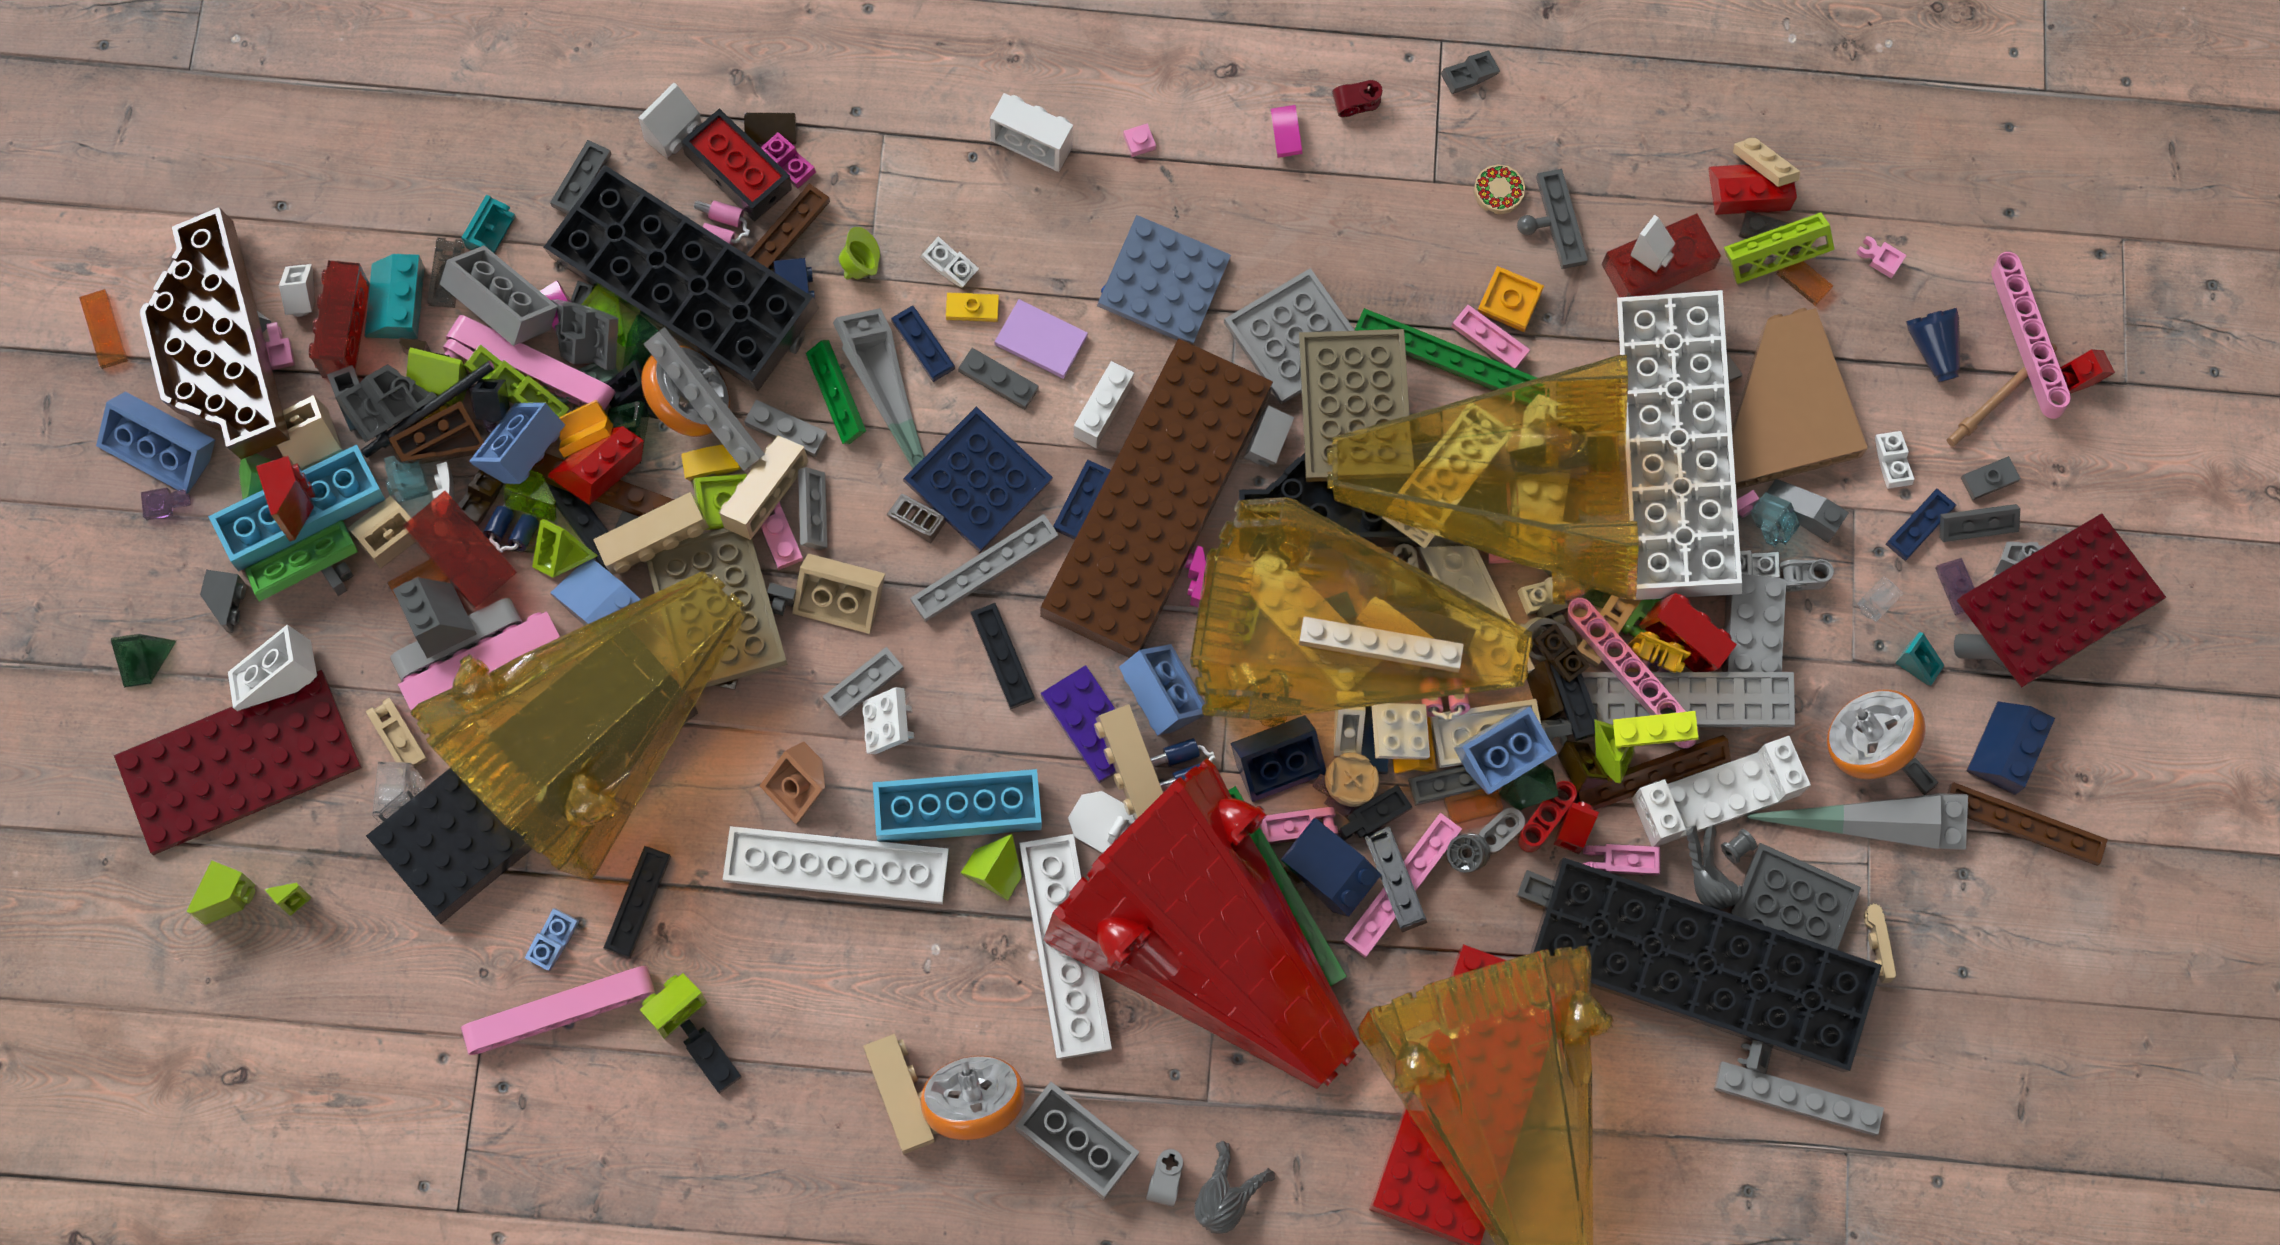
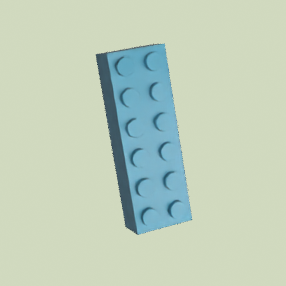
M357 445L302 471V473H305L307 481L311 483L315 493V497L311 498L314 508L294 541L290 542L271 516L263 490L208 516L231 563L238 572L340 520H345L385 500L372 471Z
M1037 769L873 782L876 837L879 842H901L1035 831L1042 828Z

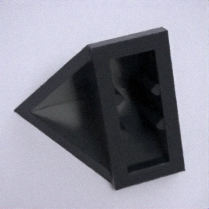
M633 360L606 383L615 391V395L610 402L611 409L659 419L645 399L642 389V369L638 360Z

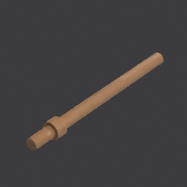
M2051 343L2053 350L2055 352L2057 350V347L2055 344ZM2038 355L2035 356V357H2037L2038 359H2043L2042 357H2040V356H2038ZM2025 366L1970 418L1966 417L1958 425L1959 428L1947 438V443L1950 446L1954 447L1966 435L1970 436L1977 429V425L2029 377Z

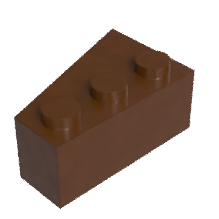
M461 401L389 438L391 446L403 467L472 456L484 443Z

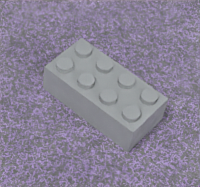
M486 246L448 259L440 285L513 346L550 331L558 306Z
M1742 574V594L1726 595L1724 630L1731 635V640L1737 645L1722 664V672H1782L1786 579Z
M1052 1082L1047 1085L1015 1125V1130L1103 1201L1139 1156L1137 1149Z

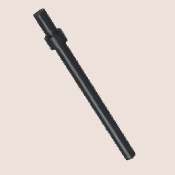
M487 361L390 430H386L376 436L377 439L361 449L362 454L368 458L381 448L386 449L391 445L389 438L416 425L494 371L495 367L492 362Z

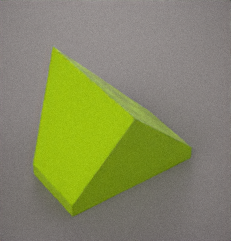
M545 519L540 520L532 564L533 568L554 578L598 556L565 529Z
M1595 720L1596 758L1604 772L1615 783H1621L1634 756L1635 746L1616 748L1614 726Z
M1012 834L975 849L961 871L962 875L1007 901L1022 878Z

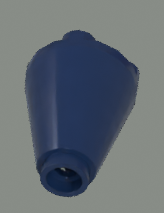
M1957 308L1943 312H1933L1927 314V317L1906 321L1911 337L1934 377L1937 376L1938 382L1959 377L1960 325Z

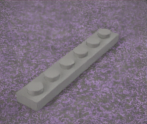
M665 327L644 343L645 347L743 471L765 455Z
M1043 514L912 596L910 600L923 620L927 622L1057 540L1059 535Z
M1726 1062L1720 1063L1714 1086L1716 1091L1873 1136L1879 1134L1883 1107Z

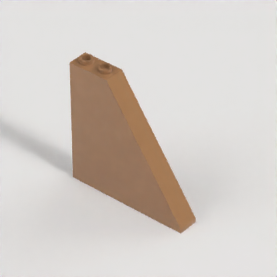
M1801 308L1786 316L1782 314L1774 315L1768 318L1761 331L1732 426L1736 490L1861 458L1868 449L1816 308L1810 310Z

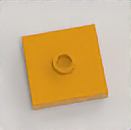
M1497 266L1477 311L1486 317L1525 332L1544 285Z

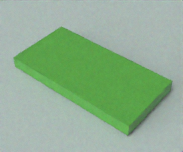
M340 520L247 567L245 572L253 592L260 602L353 555L358 550L343 520Z

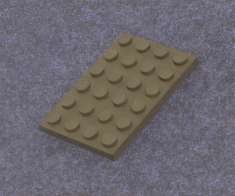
M1404 329L1299 332L1306 482L1410 478L1413 474Z
M722 528L701 534L695 538H687L679 542L677 547L663 550L655 554L651 560L646 561L681 693H688L787 665L752 539L750 540Z

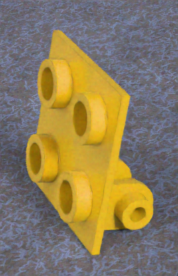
M1640 632L1628 643V646L1632 648V651L1639 658L1648 661L1650 658V663L1652 664L1657 655H1659L1657 666L1660 667L1665 659L1662 668L1676 673V671L1682 672L1685 666L1683 661L1691 654L1685 651L1682 645L1674 642H1664L1659 639L1658 635L1652 632Z

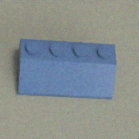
M124 392L106 402L96 446L187 494L210 462L215 439L141 399Z

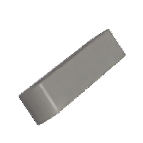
M510 598L501 599L468 615L477 634L428 659L418 641L394 652L390 656V660L401 682L410 674H420L428 670V667L437 661L444 662L452 658L453 654L459 650H469L477 646L478 642L486 637H495L501 634L510 625L516 624L518 626L523 622Z

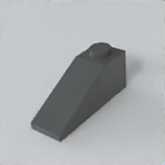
M1779 479L1774 480L1762 498L1763 502L1827 543L1832 539L1849 514L1848 511L1829 499Z

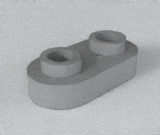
M1506 808L1480 831L1479 835L1485 838V840L1487 837H1492L1495 840L1494 845H1489L1490 854L1498 853L1522 831L1525 825V818L1518 809ZM1508 819L1512 820L1514 827H1508L1505 821Z

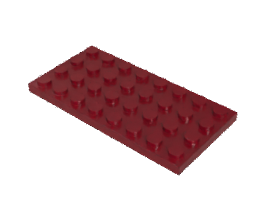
M2101 513L1962 595L1956 601L2022 688L2160 603L2166 596Z
M322 670L317 671V677L298 692L238 711L233 706L114 755L152 855L161 853L362 768Z

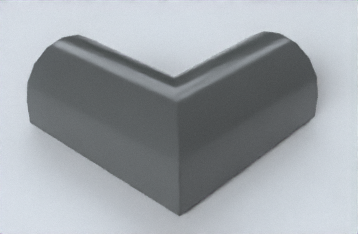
M1982 634L1955 635L1954 652L1958 658L1993 660L2009 672Z

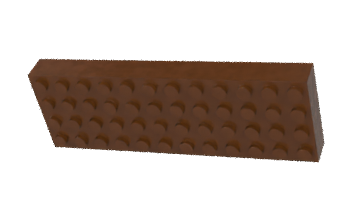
M1178 338L1040 607V617L1128 658L1143 649L1188 559L1189 553H1191L1271 393L1273 381Z

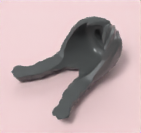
M1695 825L1686 832L1687 840L1689 841V856L1692 858L1695 892L1703 905L1718 910L1734 906L1741 897L1742 887L1740 885L1738 887L1733 881H1730L1714 865L1716 827L1712 825L1706 828L1703 837L1702 856L1697 827Z
M1225 1141L1216 1143L1219 1158L1216 1161L1215 1171L1212 1177L1202 1186L1194 1206L1195 1218L1202 1227H1206V1230H1209L1211 1233L1216 1234L1227 1233L1233 1230L1244 1215L1251 1196L1256 1193V1190L1263 1183L1275 1179V1172L1267 1168L1264 1172L1254 1175L1245 1181L1240 1187L1230 1188L1227 1180L1228 1167L1231 1161L1230 1144Z

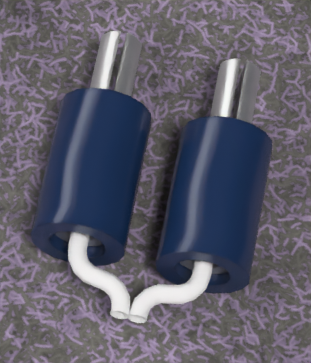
M508 496L503 506L496 507L483 531V536L492 545L496 546L495 551L503 553L504 550L525 551L539 526V521L536 518L541 511L540 505L533 504L528 514L521 515L508 539L510 546L500 548L498 543L502 541L514 518L512 509L517 501L514 496Z
M1191 738L1163 748L1164 754L1152 757L1150 760L1153 767L1166 762L1171 767L1200 757L1199 749L1205 755L1211 756L1209 758L1211 762L1215 759L1213 752H1208L1204 746L1197 745L1195 739ZM1200 764L1173 772L1172 779L1160 783L1162 791H1165L1179 777L1184 780L1186 778L1185 774L1195 766L1199 767Z

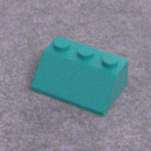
M391 254L372 263L365 338L400 339L401 337L418 339L425 266L420 255Z

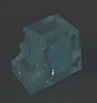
M395 456L384 458L388 480L385 482L390 496L395 495L397 501L401 503L430 494L424 470L419 461L411 464H402Z
M1766 492L1750 511L1756 526L1761 529L1766 543L1774 547L1778 543L1786 545L1800 527L1792 503Z

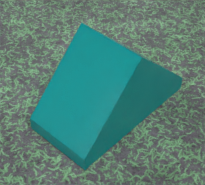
M1921 632L1909 642L1895 663L1930 686L1945 666L1924 633Z

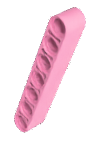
M2012 252L2001 253L1991 271L1994 284L2043 415L2048 418H2059L2070 403L2069 390L2021 261ZM2010 288L2016 289L2018 292H2014ZM2018 310L2024 311L2026 314H2021ZM2027 333H2031V334H2033L2035 337H2031V336H2029ZM2035 355H2038L2043 359H2038L2037 357H2035ZM2043 378H2048L2051 382H2047ZM2051 400L2057 401L2060 405L2054 404Z
M459 315L446 335L447 341L453 339L473 352L479 345H482L499 360H505L525 377L529 375L541 386L548 387L547 391L565 399L569 397L570 400H567L577 406L582 407L594 400H598L605 411L615 395L614 389L609 385L522 343L513 346L495 330L466 316Z
M1576 598L1571 601L1568 607V620L1570 624L1650 715H1660V711L1664 708H1670L1675 713L1686 712L1587 599ZM1576 609H1584L1587 615L1579 618L1573 612ZM1595 628H1599L1605 634L1601 637H1594L1590 632ZM1612 648H1617L1621 650L1622 654L1619 657H1611L1608 651ZM1629 668H1635L1640 674L1636 677H1629L1625 671ZM1647 688H1653L1656 690L1657 695L1649 698L1643 694V691ZM1696 740L1674 743L1681 748H1690L1696 743Z
M640 966L467 1023L461 1027L468 1055H476L646 999L655 993L648 967Z

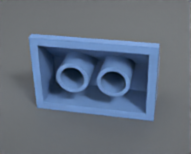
M515 403L469 462L503 483L520 484L528 478L529 471L535 463L544 457V452L549 445L559 438L560 431L565 424L546 403Z
M1172 644L1139 650L1119 666L1125 682L1130 686L1138 705L1144 711L1151 728L1157 736L1175 732L1210 713Z
M1531 706L1518 709L1454 747L1466 771L1487 794H1491L1557 754Z

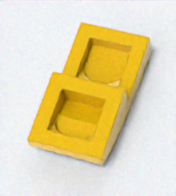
M723 444L681 454L684 476L689 481L710 474L721 476L741 469Z

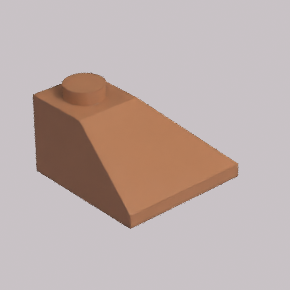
M804 741L785 750L760 784L764 792L795 824L801 821L825 789L823 761Z

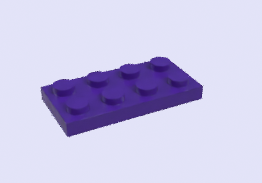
M1085 665L1041 692V697L1098 783H1101L1114 775L1116 770L1113 763L1109 765L1104 754V749L1107 748L1105 741L1097 736L1094 724L1097 723L1096 717L1115 710V708Z

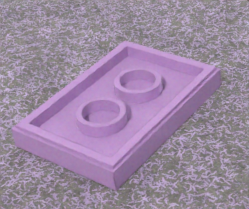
M1018 299L997 336L995 345L1064 379L1084 344L1088 333Z

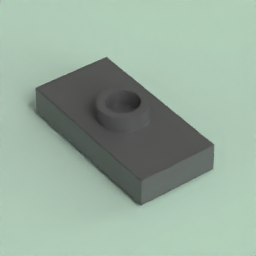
M2009 456L1966 473L1961 477L1972 500L2017 483L2021 479Z

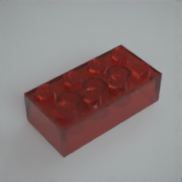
M1697 213L1665 227L1675 242L1671 251L1674 256L1666 267L1661 265L1657 272H1654L1631 256L1637 239L1606 253L1601 265L1620 298L1655 295L1716 268L1721 254Z
M328 260L327 269L322 271L323 292L318 295L317 299L319 315L313 321L315 337L314 343H310L308 351L309 358L312 359L315 368L318 369L322 378H328L327 374L353 365L356 371L370 282L360 263Z
M445 490L401 526L472 608L480 605L517 573Z

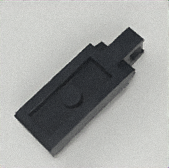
M1396 785L1353 810L1351 815L1347 817L1349 823L1342 826L1338 832L1344 841L1356 833L1359 838H1362L1412 809V805L1399 785Z
M690 1019L680 1025L689 1037L683 1041L687 1051L719 1094L742 1078L709 1031L707 1032L704 1027L697 1030Z

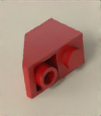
M2095 349L2089 350L2060 367L2070 394L2093 386L2115 373L2104 350Z
M1573 802L1563 817L1554 845L1580 854L1599 812L1593 810V807L1587 803Z

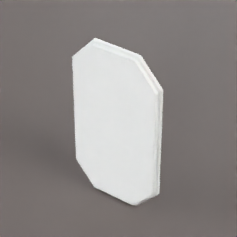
M1103 791L1081 795L1068 817L1074 837L1101 853L1135 821L1133 815L1127 814L1124 803Z

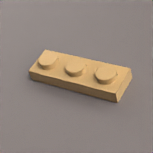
M1747 138L1745 141L1734 144V154L1778 187L1800 179V171L1760 142V140Z

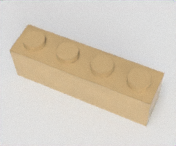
M778 435L766 447L765 455L752 465L750 473L743 482L737 485L734 494L722 505L719 512L725 529L750 540L797 479L798 470L804 468L809 462L804 446Z
M689 492L593 540L606 568L614 575L628 571L632 565L640 561L646 562L651 560L655 554L663 550L677 547L679 542L687 538L700 536L709 526L697 500Z
M1128 704L1096 717L1097 723L1094 724L1099 739L1103 738L1107 748L1104 749V754L1109 765L1113 763L1117 774L1113 775L1116 786L1119 790L1123 789L1126 799L1123 800L1128 815H1133L1135 820L1163 791L1131 707Z
M895 1034L863 1045L903 1155L935 1143L933 1135L937 1134V1132L928 1125L922 1114L920 1101L922 1091L917 1093L913 1084L918 1081L913 1065L907 1067L904 1056L908 1055L903 1039L897 1041Z

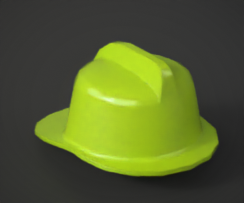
M855 226L849 230L846 244L838 258L841 267L844 269V278L847 280L852 277L861 279L867 275H876L880 258L878 243L866 229Z

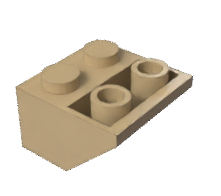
M314 395L283 410L290 440L278 444L277 447L283 457L289 456L293 464L298 463L301 471L343 451L328 408Z
M391 496L347 528L380 569L423 537L417 524Z

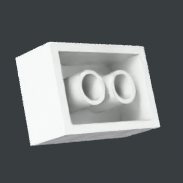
M1004 93L990 117V137L992 142L1059 172L1073 146V124L1064 117H1055L1047 113L1040 106H1031L1025 103L1018 96H1010Z

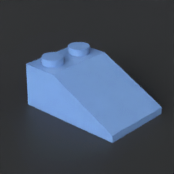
M594 559L579 565L550 592L603 644L625 626L628 628L646 611L642 600Z

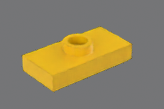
M947 292L946 320L998 322L999 295Z

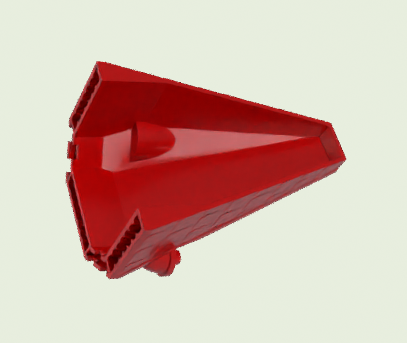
M1207 758L1199 767L1195 766L1185 774L1186 778L1184 780L1181 777L1176 779L1091 865L1093 867L1086 874L1090 879L1087 880L1085 877H1082L1069 892V897L1053 911L1043 940L1050 947L1074 958L1316 1089L1323 1083L1328 1086L1339 1075L1335 1070L1342 1063L1346 1067L1356 1057L1357 1054L1354 1052V1049L1360 1043L1266 861L1249 833L1252 835L1262 825L1263 819L1267 816L1264 813L1265 810L1261 806L1255 807L1245 801L1232 799L1216 766Z

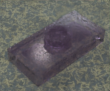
M1962 558L1937 565L1935 567L1955 616L1965 613L1956 600L1974 589V585Z

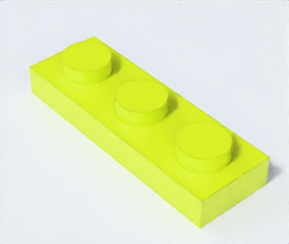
M1695 711L1613 719L1616 748L1699 740Z

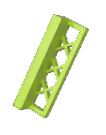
M1822 212L1725 246L1724 250L1726 257L1731 263L1735 282L1740 284L1833 251L1835 248L1830 224ZM1825 236L1826 244L1818 247L1812 246L1817 238ZM1797 245L1802 247L1798 254L1788 255L1792 247ZM1774 254L1778 256L1773 263L1768 265L1763 263L1769 255ZM1747 263L1753 264L1748 272L1740 274L1739 266Z

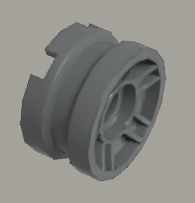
M1468 833L1459 835L1452 839L1448 845V861L1459 872L1467 873L1480 870L1489 860V844L1479 834ZM1466 848H1470V849H1471V851H1472V856H1471V857H1468V858L1466 857V855H1467V849H1466Z

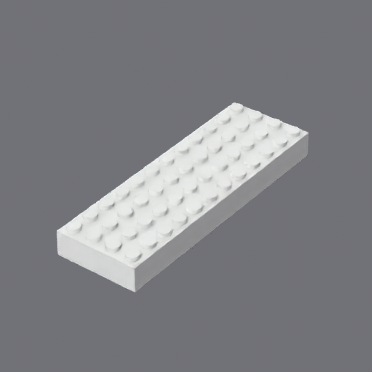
M1723 291L1617 298L1634 600L1663 599L1674 593L1685 597L1742 594Z

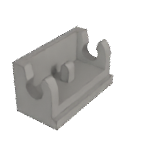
M1268 405L1259 417L1243 458L1264 467H1269V464L1275 465L1294 417Z

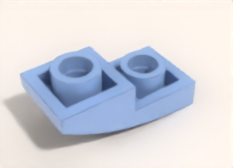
M553 908L543 929L535 936L525 959L550 971L569 942L579 920Z

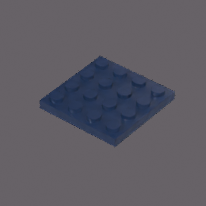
M976 406L903 478V482L933 510L943 515L948 524L978 552H981L1052 481L1053 477Z

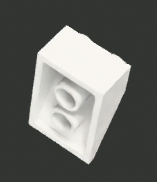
M286 625L228 672L233 708L237 711L298 692L305 685L310 684L317 677L311 640L289 625Z

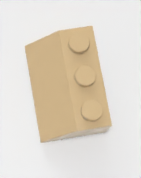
M808 554L800 567L792 614L870 634L882 594L885 573Z

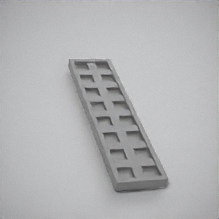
M1582 672L1599 721L1613 725V719L1650 716L1613 672ZM1625 672L1629 677H1636L1640 674L1639 672ZM1652 672L1686 712H1696L1698 727H1795L1794 672ZM1647 688L1643 691V694L1646 697L1652 698L1657 695V692L1653 688ZM1664 708L1660 711L1661 714L1675 713L1670 708Z

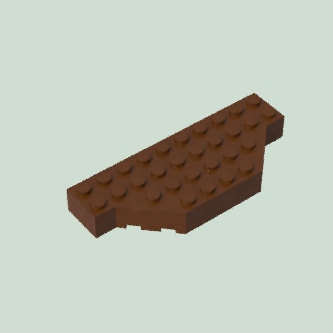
M218 207L172 226L177 247L172 256L174 260L168 271H163L153 288L155 293L149 303L145 302L140 310L160 399L176 413L222 431L226 447L241 460L290 440L234 221Z

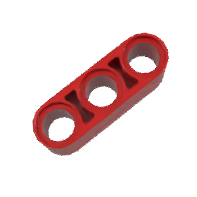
M1558 782L1524 826L1518 836V844L1523 851L1531 853L1537 851L1574 802L1577 790L1571 782ZM1556 791L1566 792L1569 800H1560L1557 797ZM1547 811L1551 813L1553 821H1545L1541 816V812ZM1528 832L1534 833L1538 838V842H1529L1525 834Z

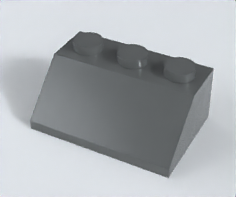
M417 577L393 589L412 632L427 659L477 634L452 583Z

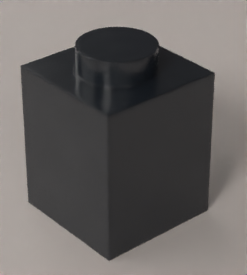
M481 379L477 382L472 390L476 419L487 420L488 422L503 420L510 409L506 380Z

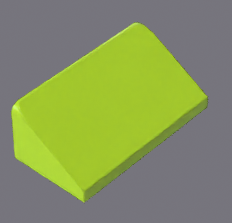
M298 883L265 889L274 902L289 916L293 915L311 899V896Z

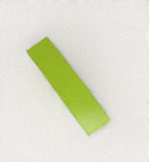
M482 345L476 348L464 364V368L472 373L487 361H491L495 370L482 379H505L508 398L513 404L546 403L558 417L565 415L570 409L529 375L525 377L508 362L499 360Z

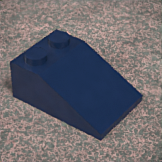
M1313 818L1281 858V861L1333 913L1347 917L1352 914L1382 875L1363 855L1316 818Z

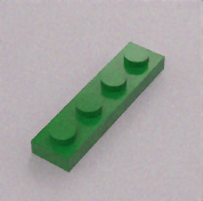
M821 340L806 352V356L842 444H851L864 434L866 429L830 341Z

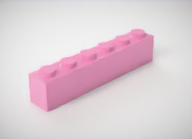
M547 611L544 613L538 612L529 616L526 622L518 626L516 624L510 625L501 634L480 640L477 646L469 650H459L453 654L452 658L444 662L437 661L431 664L428 670L420 674L413 673L406 676L398 686L412 714L418 719L565 646Z

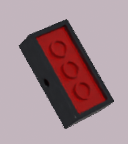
M720 108L681 141L684 154L741 209H744V212L754 222L792 190L790 175Z

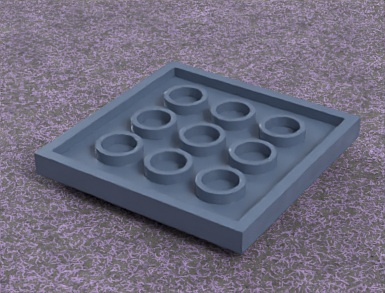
M1136 215L1100 296L1097 307L1175 340L1179 338L1193 345L1231 255Z

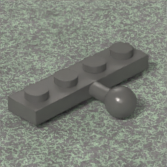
M1557 169L1537 173L1536 179L1547 216L1541 218H1534L1531 215L1522 216L1517 222L1518 231L1528 236L1535 233L1538 228L1550 226L1561 269L1586 265L1588 259L1563 170Z

